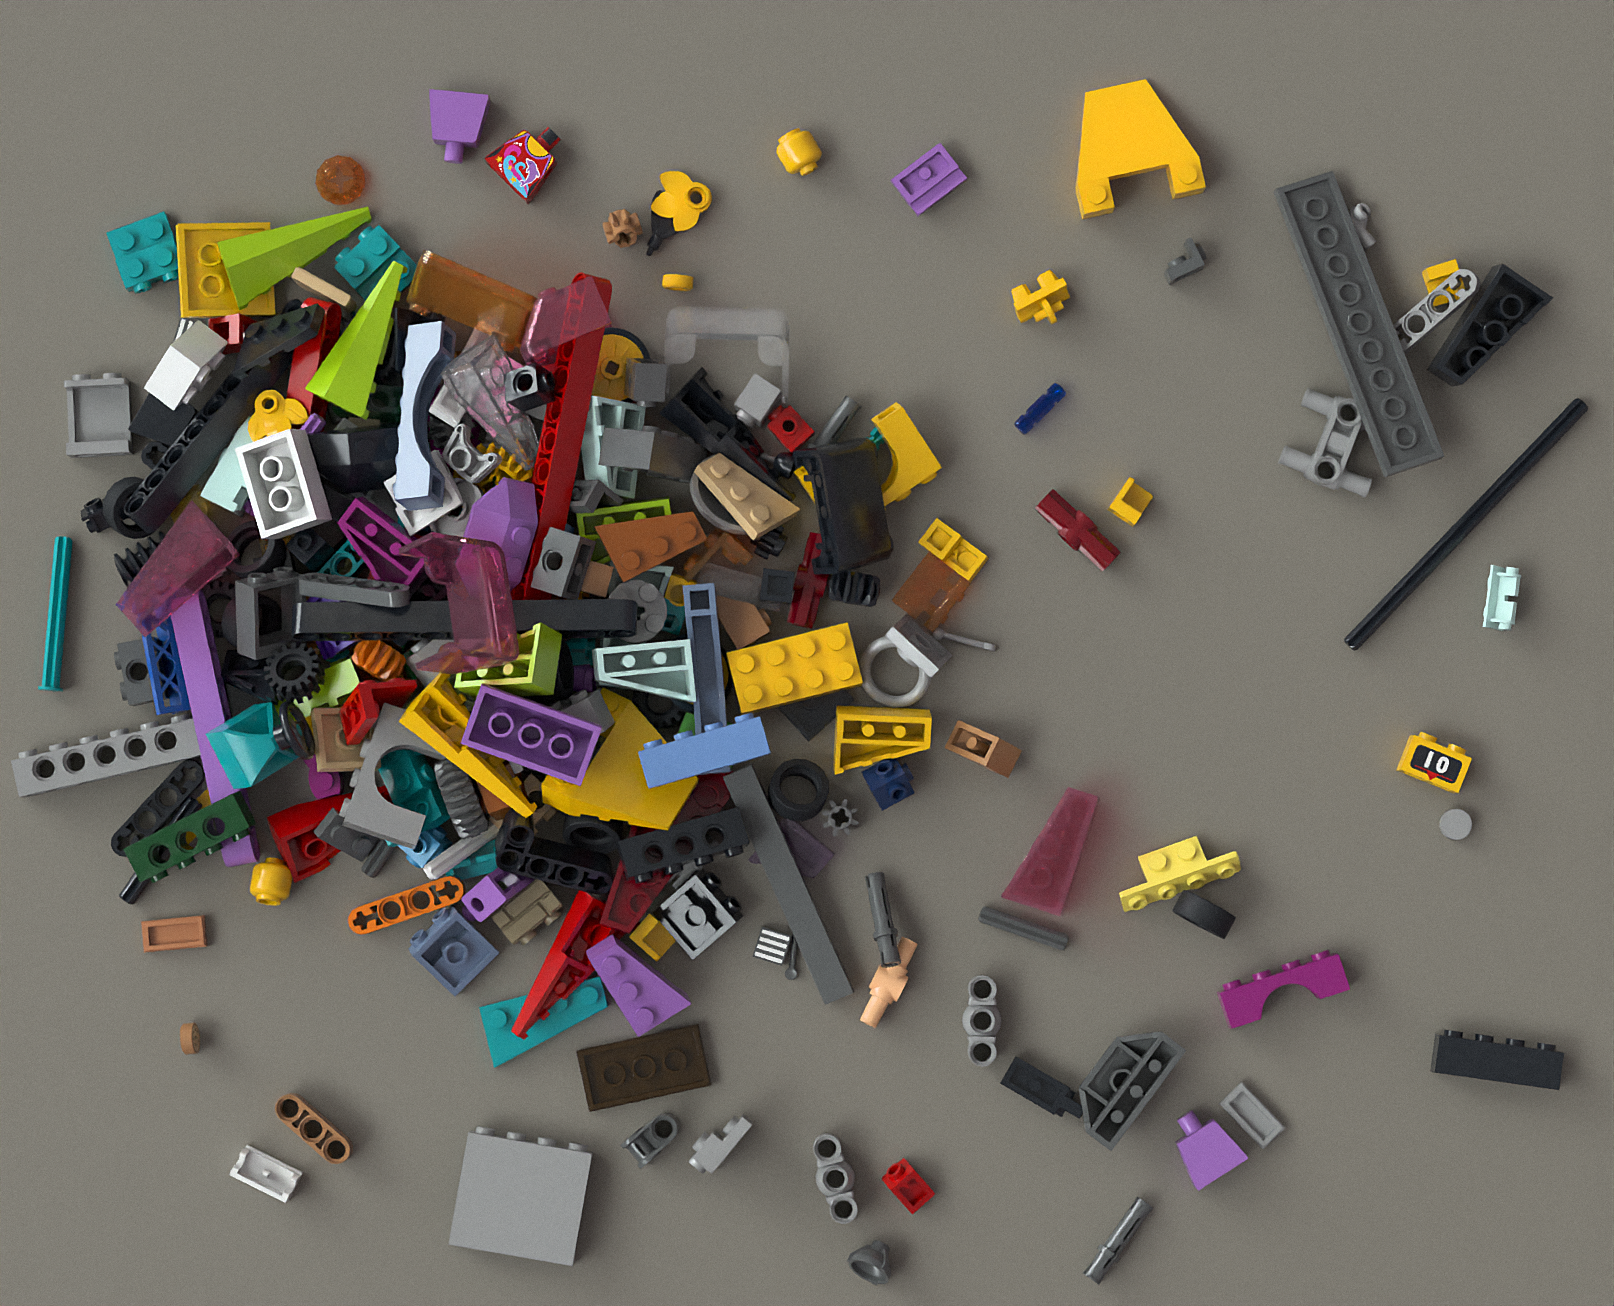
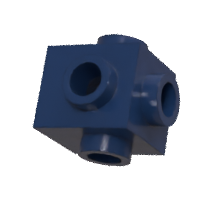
M896 758L884 759L861 772L882 811L915 793L910 784V781L914 779L906 763L900 765Z

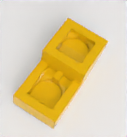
M938 518L935 519L918 541L922 547L969 583H971L989 559L984 553L963 539L960 534Z

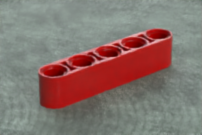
M309 297L304 300L301 308L318 303L325 310V314L318 335L294 349L286 399L298 400L306 409L309 417L316 413L325 420L328 401L307 391L305 387L338 341L342 311L339 304ZM304 424L292 425V429H301Z

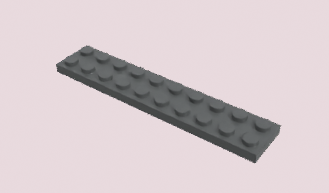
M1333 171L1276 188L1274 191L1275 198L1384 477L1442 459L1444 453Z

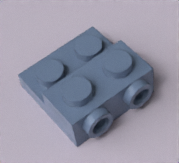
M452 905L448 910L443 907L435 913L432 918L434 924L426 931L421 929L410 939L411 946L408 950L426 970L450 993L456 996L499 954V951Z

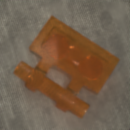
M929 551L891 601L915 620L924 610L930 617L923 626L934 632L940 623L943 625L949 618L947 614L957 601L961 602L966 596L964 592L971 583L962 576L954 585L948 582L947 579L954 570ZM941 588L947 595L935 607L930 601Z

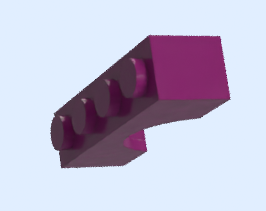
M1329 949L1312 954V961L1301 964L1300 960L1297 959L1282 964V971L1271 974L1270 969L1252 974V981L1241 984L1240 979L1222 984L1224 990L1217 992L1228 1028L1233 1029L1260 1020L1266 998L1276 988L1286 984L1302 985L1310 990L1317 999H1323L1350 990L1339 954H1330Z

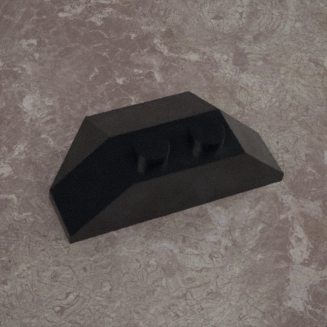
M401 422L308 433V440L318 472L347 494L387 489L383 482L397 473L395 457L399 448L398 426Z

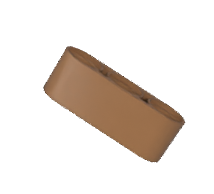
M289 1093L278 1099L275 1104L277 1117L331 1164H340L350 1158L353 1153L352 1141L307 1100L296 1093ZM287 1099H292L298 1104L299 1109L295 1116H288L283 1110V1104ZM310 1120H316L321 1124L322 1132L320 1136L312 1137L308 1134L306 1126ZM333 1141H340L344 1144L346 1150L343 1157L337 1158L330 1153V1145Z

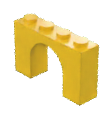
M897 402L871 419L888 445L892 456L890 473L881 485L884 507L894 500L899 502L911 494V488L920 482L921 484L930 482L937 476L936 471L942 468L904 408ZM801 466L794 473L815 503L812 482L804 481L803 475H808V472Z

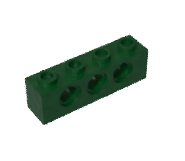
M237 791L123 850L139 881L143 882L150 878L153 884L169 876L167 869L175 865L178 866L179 870L196 862L195 855L204 851L206 856L224 848L221 844L222 841L231 837L233 842H236L250 835L251 833L248 828L257 823L241 791ZM215 817L220 818L224 822L225 830L223 833H218L213 828ZM188 831L193 832L197 836L198 842L196 847H192L186 842ZM161 845L166 846L170 851L168 861L163 860L159 856V847Z

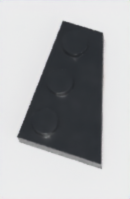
M317 303L249 325L245 331L244 341L232 374L241 381L249 376L248 370L257 364L263 368L271 363L272 357L279 351L284 349L288 353L317 336L325 310Z

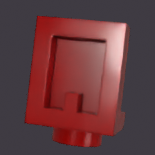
M905 1158L891 1165L886 1174L881 1178L912 1215L935 1195V1192Z

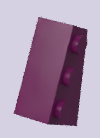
M363 496L355 498L337 522L353 548L371 570V574L376 581L405 584L411 588L437 555L435 551L414 535L410 536L405 528Z

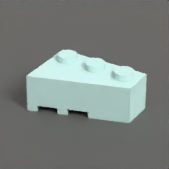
M250 416L233 435L234 438L229 447H226L221 453L218 465L209 477L200 495L209 502L241 518L245 512L243 507L248 501L249 495L235 448L253 442L248 432Z
M690 639L596 648L592 650L595 681L685 702H696Z

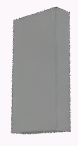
M1240 1082L1219 1103L1262 1149L1286 1128L1243 1082Z

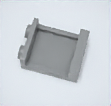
M121 373L103 374V379H91V375L87 374L72 375V380L64 381V388L67 389L69 443H66V455L71 458L133 455V433L128 430L132 423L130 381L127 378H122Z

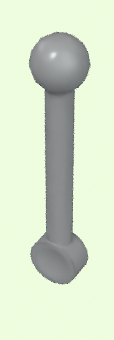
M936 628L932 632L933 638L936 640L944 638L994 652L996 649L994 644L945 633L941 628Z

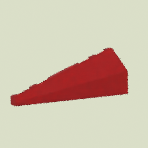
M578 891L511 1029V1032L525 1040L528 1037L526 1032L539 1019L545 1020L550 1015L548 1010L559 999L565 1000L595 971L589 961L586 950L612 934L619 940L626 934L599 925L606 901L591 893ZM639 922L633 928V931L640 925Z

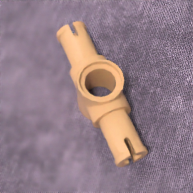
M902 936L897 945L901 964L888 968L881 967V964L879 965L869 985L871 989L869 994L872 996L860 1018L861 1022L876 1028L888 1004L892 1005L893 1001L897 1002L909 978L906 976L908 973L906 968L918 945L917 943Z

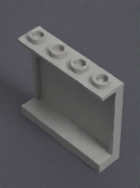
M477 1126L476 1131H469L449 1245L573 1266L590 1165L594 1152L587 1151L588 1145L569 1142V1147L556 1146L557 1140L538 1137V1142L525 1140V1134L507 1132V1137L494 1135L495 1129Z

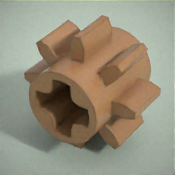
M626 209L609 213L608 222L602 224L608 243L612 244L615 242L620 248L635 244L637 235L643 234L637 213L630 215Z

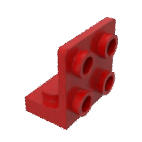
M394 678L388 682L376 683L374 680L360 682L339 710L347 745L360 744L378 719L379 710H382L384 703L402 708L416 689V680Z

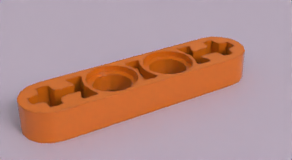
M443 877L359 906L349 914L348 924L353 932L361 935L368 934L455 904L462 900L466 887L463 880L459 877ZM450 881L451 885L458 886L459 890L455 892L454 899L450 895L438 897L441 904L437 905L436 894L431 886L436 885V891L447 888L446 882ZM418 891H424L430 897V903L425 909L417 908L413 902L414 895ZM389 901L398 903L401 908L400 915L396 919H390L384 913V907ZM377 905L378 916L383 924L378 925V919L367 922L366 929H364L363 925L356 924L355 920L360 917L359 912L362 911L364 916L376 913L373 906Z

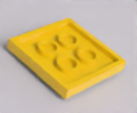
M270 222L182 223L176 225L181 318H214L238 313L246 317L276 315L274 285L271 287V291L265 295L260 294L250 301L246 308L239 310L217 243L270 230Z

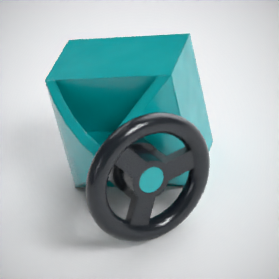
M285 701L281 704L279 715L272 702L254 704L206 733L233 789L252 787L297 758L310 760L315 753L314 738L309 724L301 710L290 701ZM289 712L292 714V716L295 718L296 721L293 720V718L290 716Z

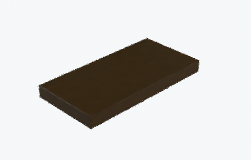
M699 1024L576 1050L589 1112L712 1085Z

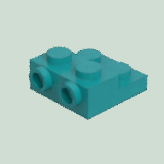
M165 211L106 233L125 289L129 292L134 291L135 294L150 290L152 283L160 280L168 283L179 279L177 241Z
M371 225L368 226L358 236V239L361 241L352 250L346 247L335 258L338 262L334 266L336 271L365 301L393 261L408 268L407 273H402L397 289L400 293L404 292L423 274V271L380 225L375 229Z

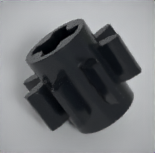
M780 525L754 541L751 539L750 543L757 546L754 553L766 560L770 554L778 558L788 540V537L782 534L784 527Z

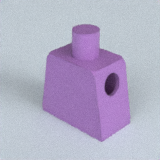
M430 89L432 139L435 144L446 145L445 162L461 164L463 163L464 147L478 148L490 107L489 95Z
M498 867L462 897V902L465 904L462 907V913L470 921L477 919V921L483 922L535 879L506 872ZM499 881L506 884L507 888L504 891L497 884Z
M1193 1110L1177 1119L1186 1135L1175 1143L1192 1184L1198 1191L1248 1159L1247 1155L1214 1119L1201 1124Z

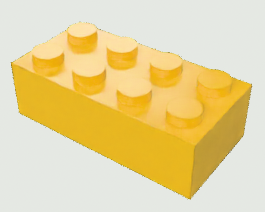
M848 622L726 653L741 715L752 712L756 713L859 687L863 684Z

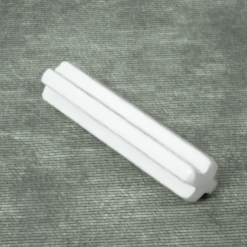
M488 821V830L482 832L481 835L473 838H462L424 866V872L427 874V877L430 880L438 879L495 838L499 829L491 821Z

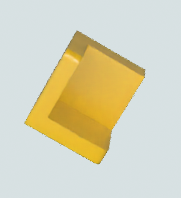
M1456 259L1428 267L1422 272L1428 294L1459 270ZM1462 277L1459 279L1461 285L1455 291L1450 286L1446 289L1454 295L1456 300H1459L1460 297L1455 293L1462 288L1465 289ZM1439 295L1435 298L1433 307L1449 303L1448 298L1445 295Z
M1129 477L1107 510L1133 527L1153 496L1134 483L1135 480Z
M651 913L629 936L656 962L676 941Z

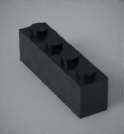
M1444 1029V1035L1435 1034L1431 1072L1559 1090L1564 1053L1555 1051L1556 1045L1537 1042V1048L1524 1047V1040L1506 1038V1044L1494 1043V1036L1475 1034V1040L1462 1038L1463 1032Z

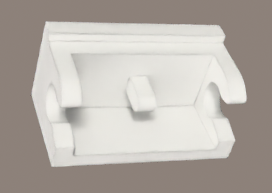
M247 1144L240 1152V1157L229 1175L285 1203L289 1201L303 1172Z

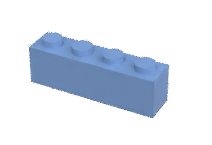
M752 712L735 717L736 723L724 727L721 721L704 726L705 732L694 736L692 730L673 735L675 739L673 742L663 744L662 740L658 739L643 744L645 750L638 751L648 788L652 789L771 754L761 717L754 718Z

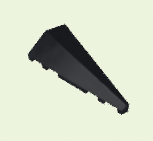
M701 367L668 401L659 414L714 455L721 453L779 495L792 502L796 494L794 492L790 493L780 483L778 478L781 474L776 468H769L761 457L764 453L762 447L743 421L737 419L738 416L724 406L721 401L724 395L720 390L714 391L705 379L708 373Z

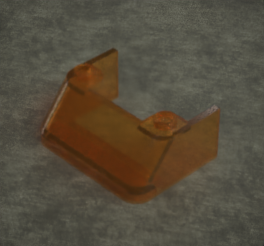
M426 250L422 251L406 298L410 306L409 309L418 314L427 316L428 311L431 313L436 312L490 335L493 339L497 340L495 346L510 353H513L515 348L522 355H524L543 312V308L536 297Z

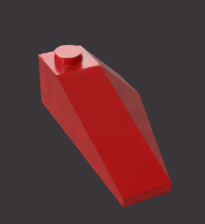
M386 786L377 787L382 797L393 804ZM353 792L296 804L266 817L274 842L285 866L291 872L294 883L323 871L331 865L329 860L341 851L319 839L314 830L332 808L340 811L344 799H351Z

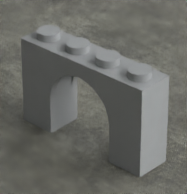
M384 703L382 710H379L378 719L372 726L375 729L372 739L365 738L359 755L365 758L361 770L354 769L349 786L355 788L352 798L344 799L339 816L345 817L342 826L415 849L426 815L393 805L385 800L375 784V767L385 755L401 749L412 750L439 760H445L446 757L399 722L406 711L405 709Z

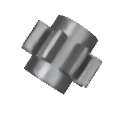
M847 799L843 801L842 806H836L835 802L831 800L830 804L833 809L830 812H821L823 815L828 816L829 820L822 825L823 828L831 825L834 828V837L837 835L838 830L842 829L846 835H850L847 827L850 824H859L856 820H852V814L856 813L858 809L853 808L849 811L846 808ZM840 809L845 810V816L849 818V822L842 823L840 827L835 826V820L831 818V814L838 813Z

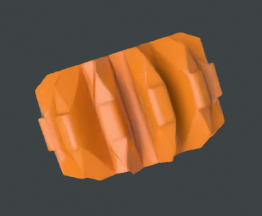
M380 640L358 642L351 657L353 664L382 682H388L399 677L406 663L404 655Z

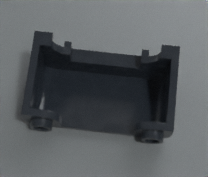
M864 437L792 451L795 467L803 466L808 472V475H803L804 481L812 482L822 542L815 543L816 550L821 549L819 557L811 559L813 573L837 574L889 559L894 549V543L888 531L876 461L878 458L876 445Z

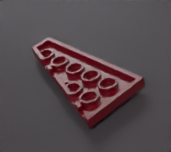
M734 771L697 775V785L671 826L720 812L731 798L723 776ZM632 825L628 838L659 829ZM679 840L675 843V848L680 854L687 855L691 852L692 845L687 840ZM650 848L645 852V857L650 863H658L662 860V854L658 849ZM620 859L599 925L630 934L673 874L666 875L665 871L653 874L654 879L636 884L635 880H626Z

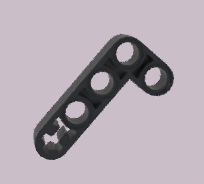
M513 808L508 810L495 839V859L497 866L501 870L592 894H604L611 889L613 884L612 862L607 855L534 836L533 814L525 818Z

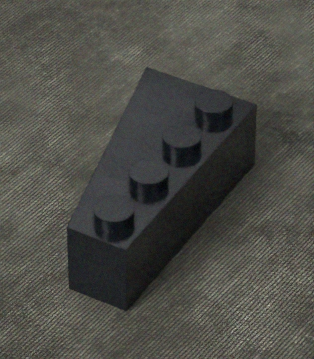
M1499 264L1493 266L1480 285L1479 291L1473 296L1427 370L1452 387L1462 385L1501 346H1504L1523 325H1526L1543 306H1546L1553 297L1506 265Z

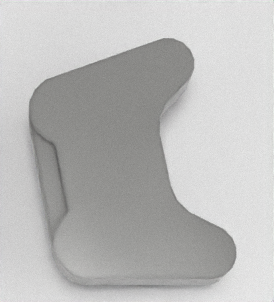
M458 424L443 450V459L467 482L480 483L501 464L502 457L498 453L482 454L470 441V427L466 424Z

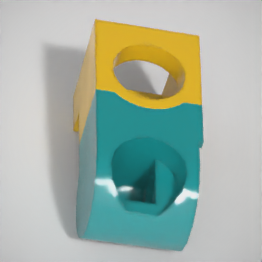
M671 573L663 596L667 606V617L661 631L676 636L679 635L685 619L683 585L698 584L697 581Z

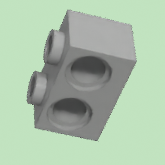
M755 373L734 404L735 411L737 412L736 415L738 416L737 419L743 421L750 428H753L755 424L761 428L781 399V390Z

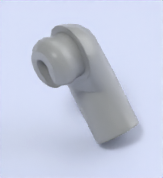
M1359 203L1353 206L1349 213L1362 247L1366 251L1376 240L1366 230L1368 216L1371 213L1370 208L1364 203Z

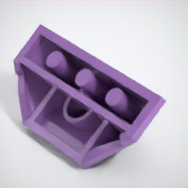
M504 477L498 482V485L486 492L472 505L455 562L470 597L485 599L492 593H495L502 600L521 582L538 525L535 487L533 483Z

